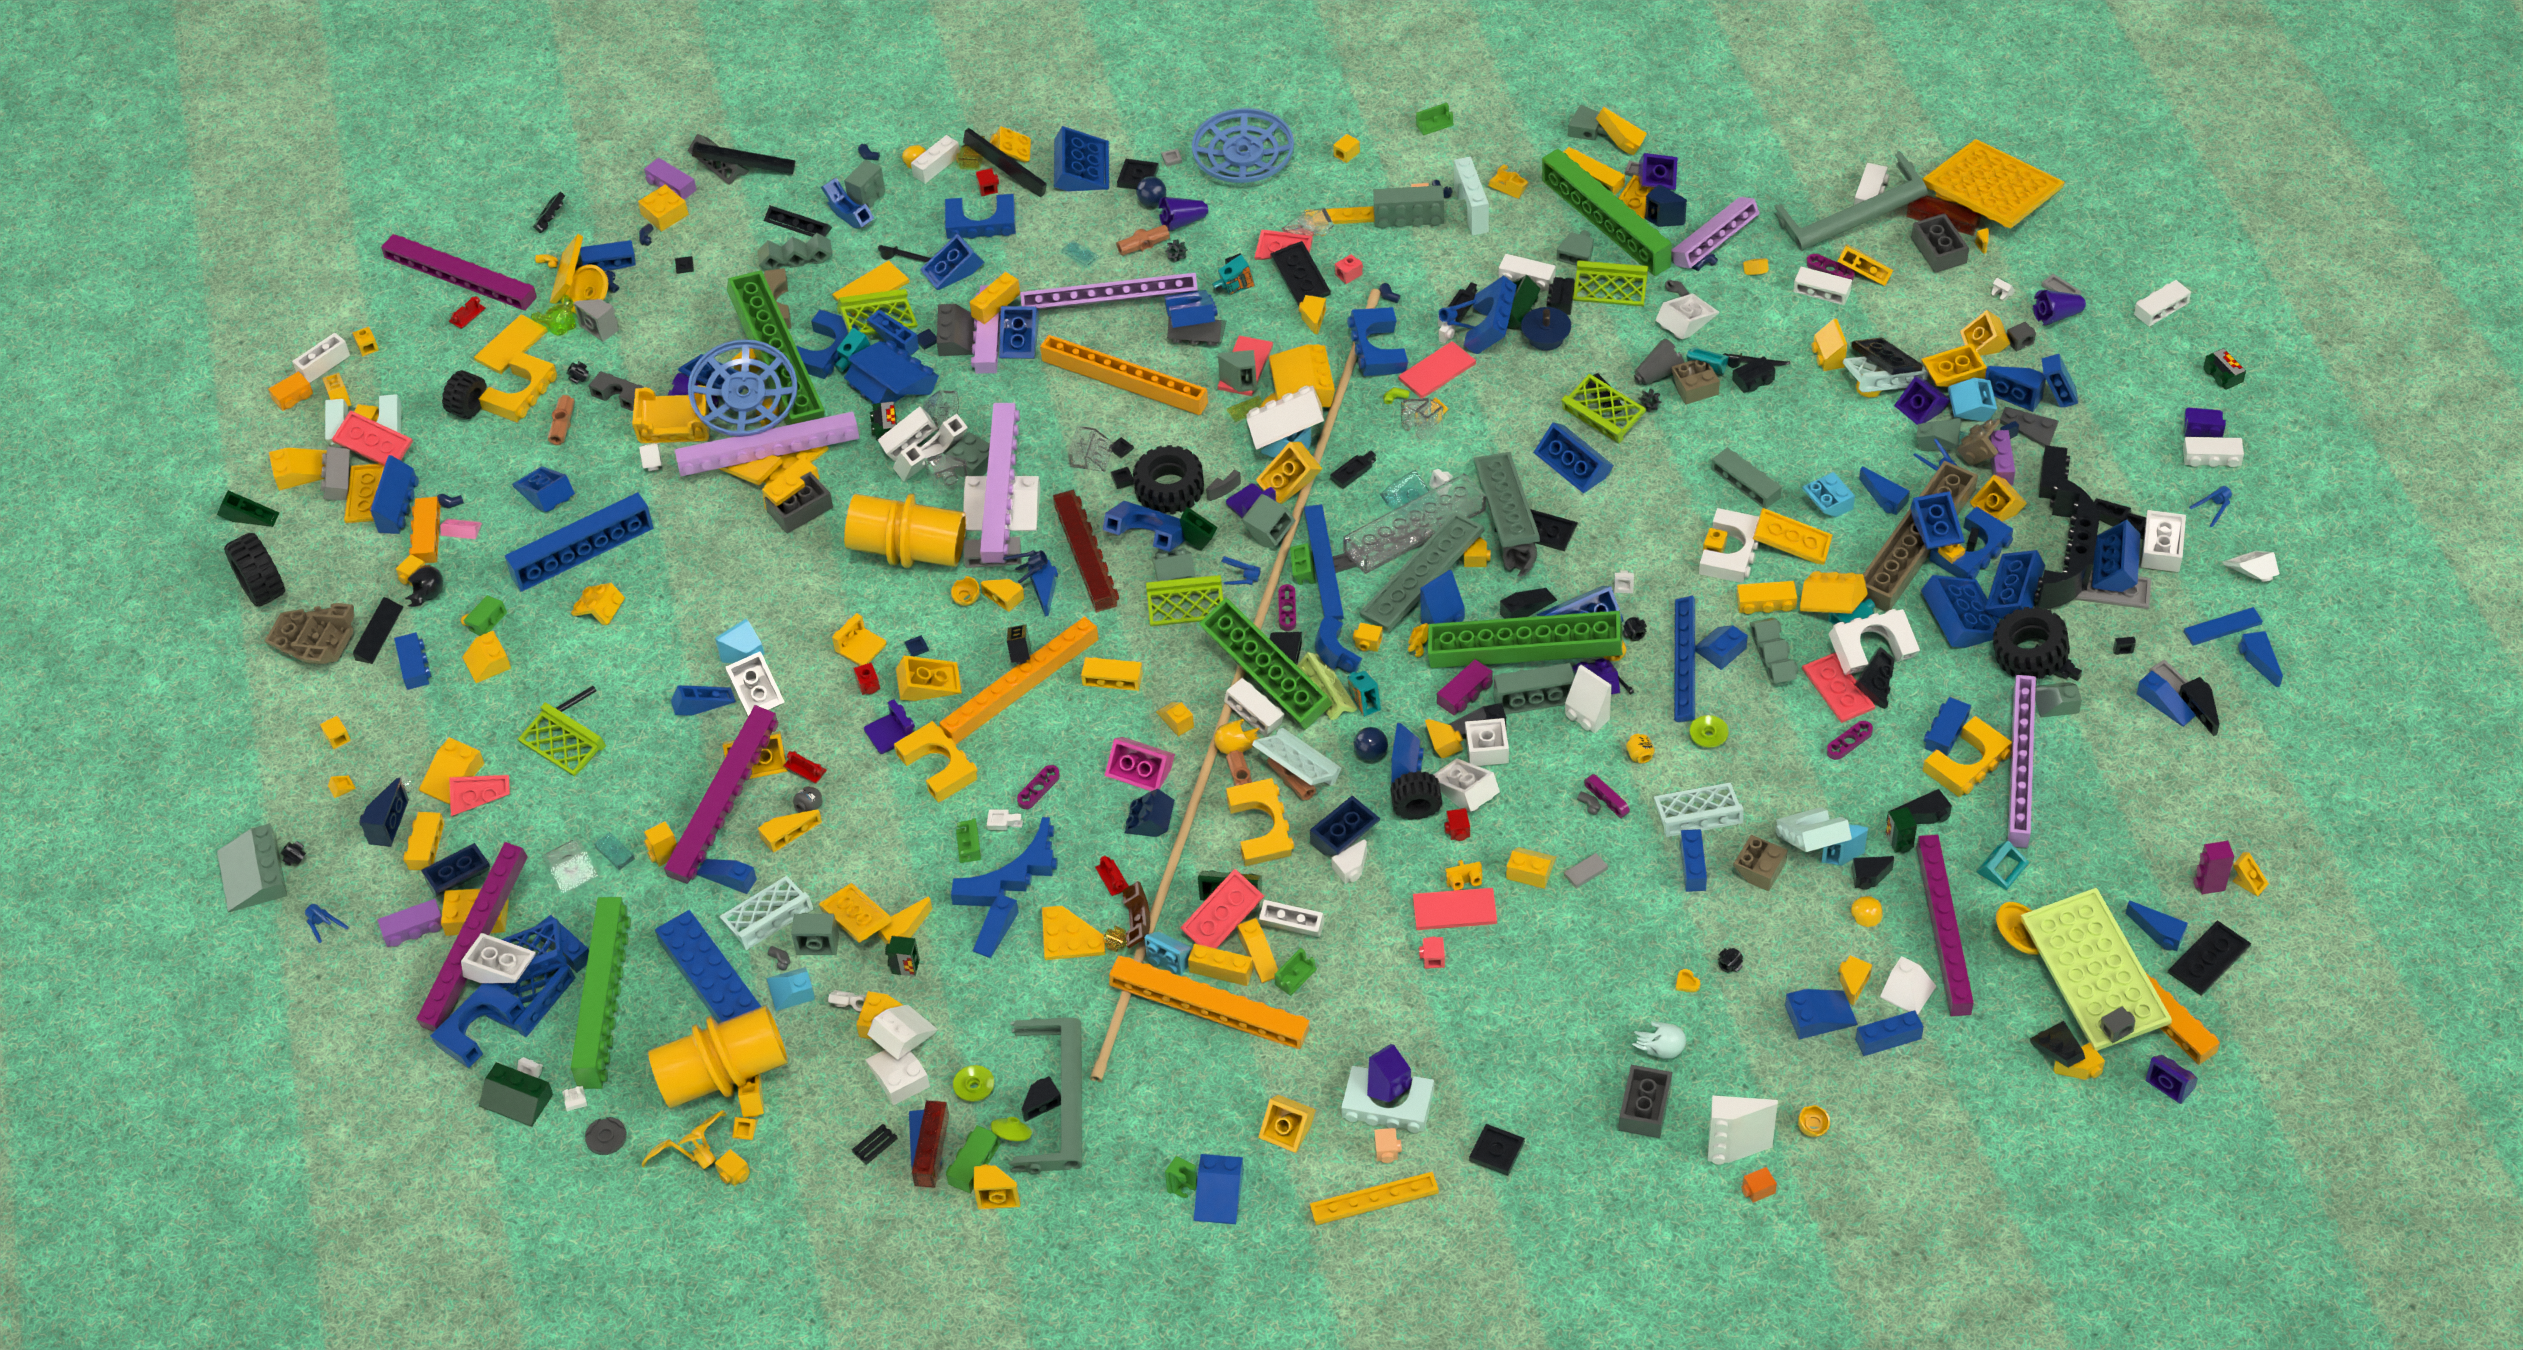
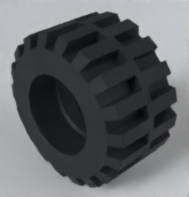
M464 370L453 374L448 379L442 394V404L445 411L464 419L474 417L481 409L479 398L487 390L485 380Z
M1421 771L1409 772L1408 774L1401 775L1400 778H1396L1395 782L1391 784L1393 810L1396 812V815L1401 816L1403 819L1417 820L1428 818V816H1433L1442 807L1440 783L1433 774Z

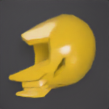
M1244 719L1221 725L1216 730L1214 736L1215 745L1220 752L1226 755L1236 750L1243 753L1252 748L1254 740L1259 738L1256 737L1258 735L1255 733L1260 728L1243 732L1241 725L1244 723Z

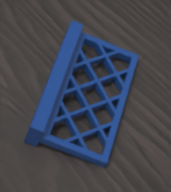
M557 919L501 939L509 943L518 941L517 946L523 947V945L529 947V950H536L539 953L532 959L516 983L496 984L506 988L567 965L566 957L562 951L560 924ZM554 927L550 937L544 935L549 928ZM531 935H537L531 944L526 942ZM544 938L547 941L541 949L536 947L540 940ZM552 943L556 945L555 950L546 952Z
M565 965L541 974L544 975V980L534 982L535 977L530 978L531 984L521 987V982L511 985L507 991L511 994L518 993L522 1004L533 1000L528 1007H525V1010L513 1025L497 1015L487 1014L486 1016L527 1037L576 977L570 966ZM557 971L553 977L548 978V973ZM544 986L540 992L536 993L535 988ZM532 989L531 995L522 997V992Z

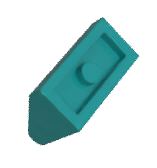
M1697 347L1688 350L1687 361L1699 360L1710 364L1715 373L1722 375L1725 373L1729 356Z
M2007 840L1997 845L1976 872L2007 890L2026 868L2029 861ZM2007 855L2019 863L2004 880L1994 869Z

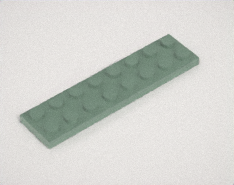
M1505 452L1475 457L1474 464L1502 547L1539 542V533L1511 453Z
M1454 512L1359 612L1360 616L1390 632L1420 600V588L1444 574L1485 531L1484 527Z

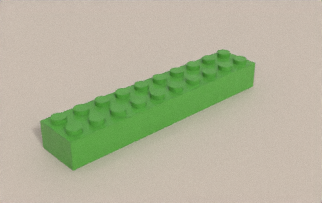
M1559 148L1542 158V181L1639 264L1648 266V271L1652 275L1657 276L1671 267L1672 243L1668 238L1661 235L1657 229L1649 225L1645 219L1637 215L1633 209L1625 205L1612 191L1606 189L1600 181L1594 179L1589 172L1582 169L1577 162L1570 159Z
M762 270L728 278L727 292L748 340L764 342L775 347L787 357L794 368L797 378V395L792 409L784 418L786 425L824 418V407ZM753 349L757 360L768 366L776 359L765 351ZM781 363L775 370L780 379L781 388L792 387L790 375L786 367ZM769 376L766 380L770 389H776L774 380ZM792 394L781 395L778 404L781 414L788 407Z
M1620 611L1429 624L1428 657L1431 668L1468 666L1475 659L1486 665L1623 655Z
M622 897L597 898L571 1061V1071L576 1085L579 1087L583 1086V1089H602L603 1082H607L608 1079L606 1064H610V1052H608V1049L613 1045L611 1030H614L616 1026L615 1017H613L614 1012H618L616 996L621 993V985L619 983V978H623V967L621 964L626 960V951L624 950V945H628V933L626 931L627 928L631 927V918L627 916V905H624Z

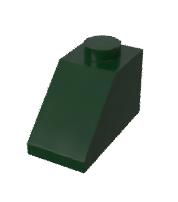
M1189 507L1185 508L1179 519L1186 541L1201 551L1212 539L1218 528Z

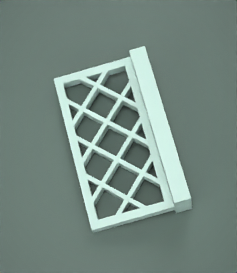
M1866 357L1846 358L1843 361L1846 368L1860 382L1859 389L1861 392L1907 388L1915 376L1925 380L1928 376L1925 367H1923L1922 371L1891 375Z
M1284 728L1278 729L1276 735L1256 739L1252 744L1310 785L1322 782L1333 785L1341 771L1340 766Z
M1731 783L1654 796V802L1664 826L1666 837L1681 835V830L1701 829L1703 831L1743 823L1744 809L1742 804H1739ZM1728 789L1729 791L1727 796L1718 794L1720 790ZM1706 793L1710 795V797L1707 800H1705L1703 798H1700L1699 795ZM1688 797L1691 800L1685 803L1680 801V798ZM1716 798L1722 802L1718 805L1711 801ZM1667 800L1671 804L1667 807L1662 805L1660 801ZM1695 801L1703 804L1700 808L1692 806ZM1726 803L1733 805V806L1724 807V805H1725ZM1675 805L1683 808L1681 812L1673 809ZM1707 806L1713 808L1712 810L1705 811ZM1688 810H1690V811H1692V812H1695V813L1685 814ZM1668 814L1674 815L1673 817L1666 818Z
M785 876L719 917L741 942L743 948L748 950L792 923L794 914L808 913L813 910V906L807 893H803L788 876ZM787 883L789 885L788 890H779V887ZM772 895L771 901H762V897ZM777 896H786L784 901H776ZM790 896H798L793 900L789 901ZM749 905H756L754 911H745V908ZM760 906H769L767 911H759ZM774 906H781L775 911H772ZM732 915L738 916L737 921H728L727 918ZM743 916H752L751 921H742ZM756 917H763L762 919L755 922ZM740 927H747L742 931L738 932Z

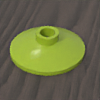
M1704 715L1696 718L1691 723L1689 733L1691 739L1696 744L1712 748L1720 746L1727 740L1729 729L1721 718Z
M980 1065L964 1067L955 1075L953 1080L955 1094L960 1099L969 1102H976L986 1098L994 1088L992 1073ZM972 1085H978L976 1088H971Z
M1016 1117L998 1118L991 1122L990 1128L992 1132L1006 1140L1025 1141L1032 1135L1030 1127Z

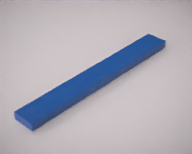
M1323 505L1304 506L1324 617L1328 614L1337 620H1342L1344 615Z
M1693 595L1675 599L1674 720L1676 722H1686L1695 719V598Z

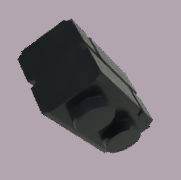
M1555 277L1553 279V284H1549L1548 294L1551 297L1547 296V307L1556 308L1567 315H1571L1575 287L1574 278L1563 279V277Z
M1763 356L1734 369L1732 380L1743 393L1753 392L1758 387L1764 384L1769 385L1775 380V368Z

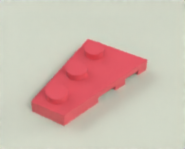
M1262 229L1254 259H1272L1270 253L1303 241L1310 254L1313 236Z
M509 775L449 777L451 816L510 794Z

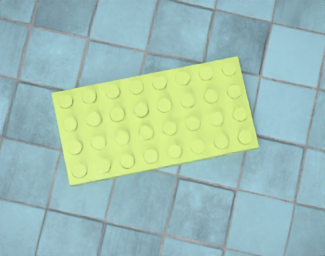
M2097 888L2021 915L2025 928L2094 1050L2104 1049L2172 1023V1018ZM2123 1006L2135 1018L2134 1032L2112 1043L2100 1028L2101 1018Z

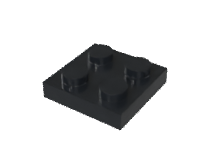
M1126 158L1117 180V187L1136 189L1139 182L1145 177H1156L1159 163Z
M1485 1124L1469 1156V1161L1508 1176L1525 1143V1138Z

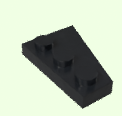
M1879 647L1854 685L1879 707L1885 709L1888 707L1889 701H1887V696L1891 689L1889 682L1893 675L1895 659L1882 647Z
M2064 1021L2030 1038L2031 1044L2036 1049L2068 1068L2085 1059L2084 1051Z

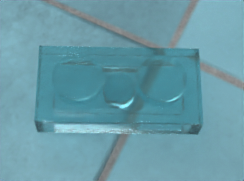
M1074 240L1061 250L1063 255L1087 269L1099 259V255Z
M610 832L594 843L595 848L618 870H621L635 859L634 854Z

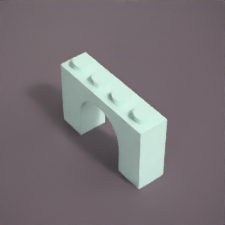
M1471 156L1455 159L1454 190L1458 200L1466 199L1467 224L1471 235L1489 232V203Z
M397 394L379 396V417L376 422L401 433V400ZM344 399L325 400V440L331 447H342L331 439L348 415V405Z
M1822 807L1776 819L1777 826L1775 829L1777 836L1805 852L1852 839L1848 820L1843 817L1830 820L1828 810Z
M1352 1066L1341 1107L1342 1118L1350 1122L1364 1121L1372 1126L1381 1124L1386 1125L1388 1128H1404L1412 1133L1425 1131L1434 1093V1080L1413 1076L1407 1100L1400 1106L1383 1108L1374 1104L1369 1096H1367L1369 1068Z

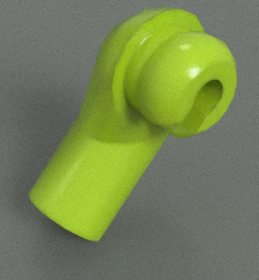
M1393 387L1384 394V403L1392 404L1397 397L1408 399L1410 391Z

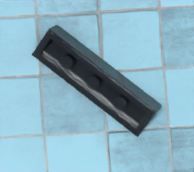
M769 205L764 218L765 222L811 237L816 233L826 237L833 228L829 224Z
M386 597L382 598L353 651L355 661L373 664L403 610V606Z

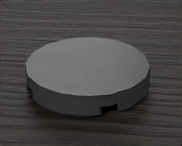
M613 1117L595 1120L585 1132V1142L588 1149L598 1155H609L617 1152L623 1147L627 1137L624 1124L619 1119Z

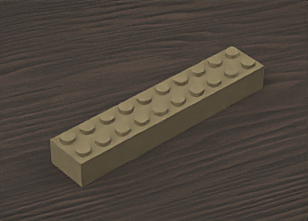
M1944 460L1919 497L1950 491L1958 516L1976 490L1978 475ZM1909 509L1863 573L1868 594L1862 601L1871 599L1875 603V607L1886 612L1893 608L1931 552V549L1927 550L1915 526L1911 509Z

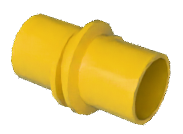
M911 493L908 494L905 502L854 494L846 517L845 547L851 550L886 555L888 563L893 566L898 565L901 560L904 568L912 567L915 560L957 567L964 546L967 523L966 513L916 504L915 495Z
M766 1005L719 1024L712 1016L706 1017V1029L702 1030L697 1024L692 1025V1034L648 1052L655 1080L670 1109L718 1090L725 1097H732L734 1094V1084L738 1087L746 1085L747 1079L788 1064V1057L780 1032Z

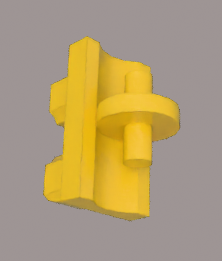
M1458 860V866L1445 869L1447 886H1452L1454 890L1462 889L1464 884L1469 882L1473 886L1482 884V865L1480 861L1464 865L1462 860Z

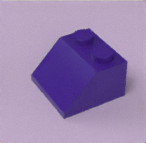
M1644 153L1639 160L1638 178L1641 186L1655 188L1660 184L1670 190H1676L1678 157Z
M1915 376L1894 406L1918 425L1926 423L1942 413L1950 399L1927 380Z
M1389 1044L1369 1057L1367 1096L1390 1102L1410 1089L1412 1085L1411 1068L1395 1045Z
M2164 1055L2152 1057L2145 1081L2179 1104H2182L2195 1089L2198 1078L2191 1071L2179 1066L2174 1060Z

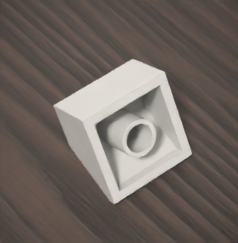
M1504 718L1465 722L1467 752L1470 764L1484 766L1509 763V746Z

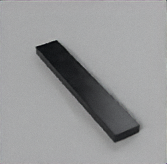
M967 128L965 130L964 144L1037 196L1042 197L1045 194L1046 182L972 129Z
M696 142L692 150L693 157L788 174L794 173L796 163L795 160Z

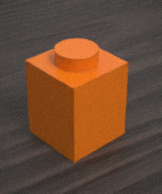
M1765 1167L1745 1175L1741 1189L1746 1198L1750 1197L1754 1203L1775 1194L1777 1183L1768 1168Z

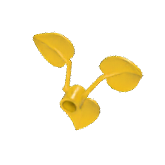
M722 1110L709 1117L701 1125L694 1128L690 1134L684 1136L677 1144L672 1142L671 1139L661 1142L646 1155L642 1162V1167L644 1168L648 1159L658 1154L661 1150L673 1146L688 1156L693 1162L696 1160L701 1168L705 1169L716 1158L709 1150L710 1147L707 1144L704 1132L718 1117L726 1116V1112ZM696 1139H702L703 1144L699 1145ZM688 1141H692L693 1144L696 1146V1148L692 1151L694 1155L690 1154L689 1152L681 1148L679 1145Z

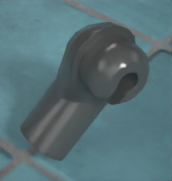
M1672 280L1665 282V287L1669 292L1678 293L1681 297L1689 295V292L1681 282Z
M1582 791L1579 793L1577 800L1590 805L1587 811L1597 815L1598 810L1601 808L1597 798Z
M774 946L769 948L768 955L778 960L777 968L786 970L788 964H790L788 953Z

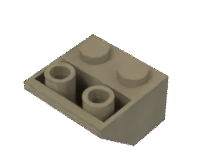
M1692 360L1672 366L1671 369L1676 388L1685 405L1719 395L1720 381L1709 363Z
M1750 835L1733 866L1748 883L1769 892L1786 864L1788 850Z

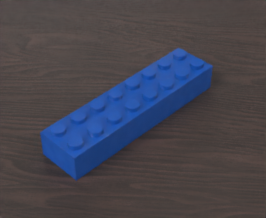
M637 492L504 556L512 580L520 592H523L654 529L648 505Z
M690 909L655 929L658 942L718 1024L762 1007Z

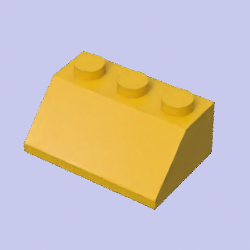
M1812 572L1803 584L1800 611L1851 614L1868 594L1863 574H1855L1853 572Z
M781 731L771 733L769 744L766 748L762 749L760 760L751 769L752 774L749 779L788 771L787 768L783 767L786 763ZM735 740L723 742L725 757Z

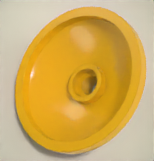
M585 265L574 272L571 287L563 295L565 306L571 312L576 314L575 301L605 299L608 290V277L604 270L596 265Z
M2006 902L2001 905L1996 912V922L2003 938L2012 947L2023 953L2040 954L2021 920L2022 914L2032 910L2016 902Z

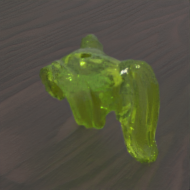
M564 295L561 298L562 304L554 305L545 314L537 311L531 315L534 321L546 323L551 333L556 336L564 335L567 331L576 327L575 318L571 312L574 302L568 295Z

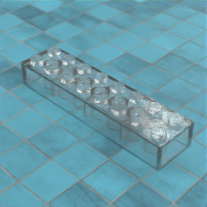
M1463 473L1343 536V552L1364 574H1367L1427 542L1454 512L1471 519L1486 511L1487 495Z

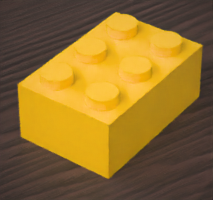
M481 889L445 891L441 925L446 936L459 934ZM507 899L491 933H503L506 931L509 899Z

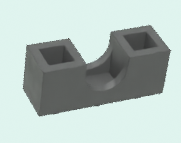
M602 371L589 384L591 396L607 401L612 395L620 394L618 397L621 407L630 411L634 410L635 389L644 388L642 385L634 384L626 379H621Z

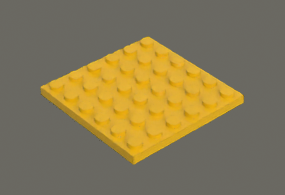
M1977 139L1922 178L1929 190H1933L1943 197L1950 198L1958 204L1964 205L1972 209V211L1980 213L1988 219L1994 220L2010 229L2061 190L2065 183Z

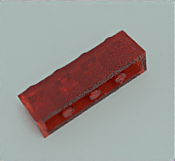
M1925 196L1909 203L1906 216L1907 218L1921 221L1945 213L1958 232L1974 236L1981 220V214L1972 211L1968 207L1930 196Z
M926 1100L912 1168L914 1186L936 1187L949 1120L947 1102Z

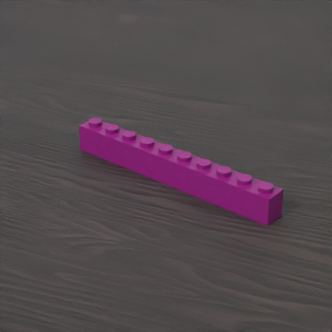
M392 234L381 246L384 258L518 309L526 311L537 298L535 288L531 284L523 283L515 278L507 277L502 273L491 271L488 268L467 262L459 257H454L416 241H411L403 236Z
M754 705L665 865L664 870L668 877L686 884L695 878L697 867L700 863L704 862L707 849L714 844L718 829L721 830L725 823L724 818L727 813L732 811L735 798L741 795L745 780H749L752 774L751 769L754 764L759 762L762 749L768 746L771 733L775 732L779 722L776 713Z
M1939 835L1918 836L1916 850L1950 1016L1972 1015L1974 1001Z
M504 842L416 1018L422 1028L435 1031L448 1019L468 979L463 977L461 960L481 933L490 935L528 858L522 847Z

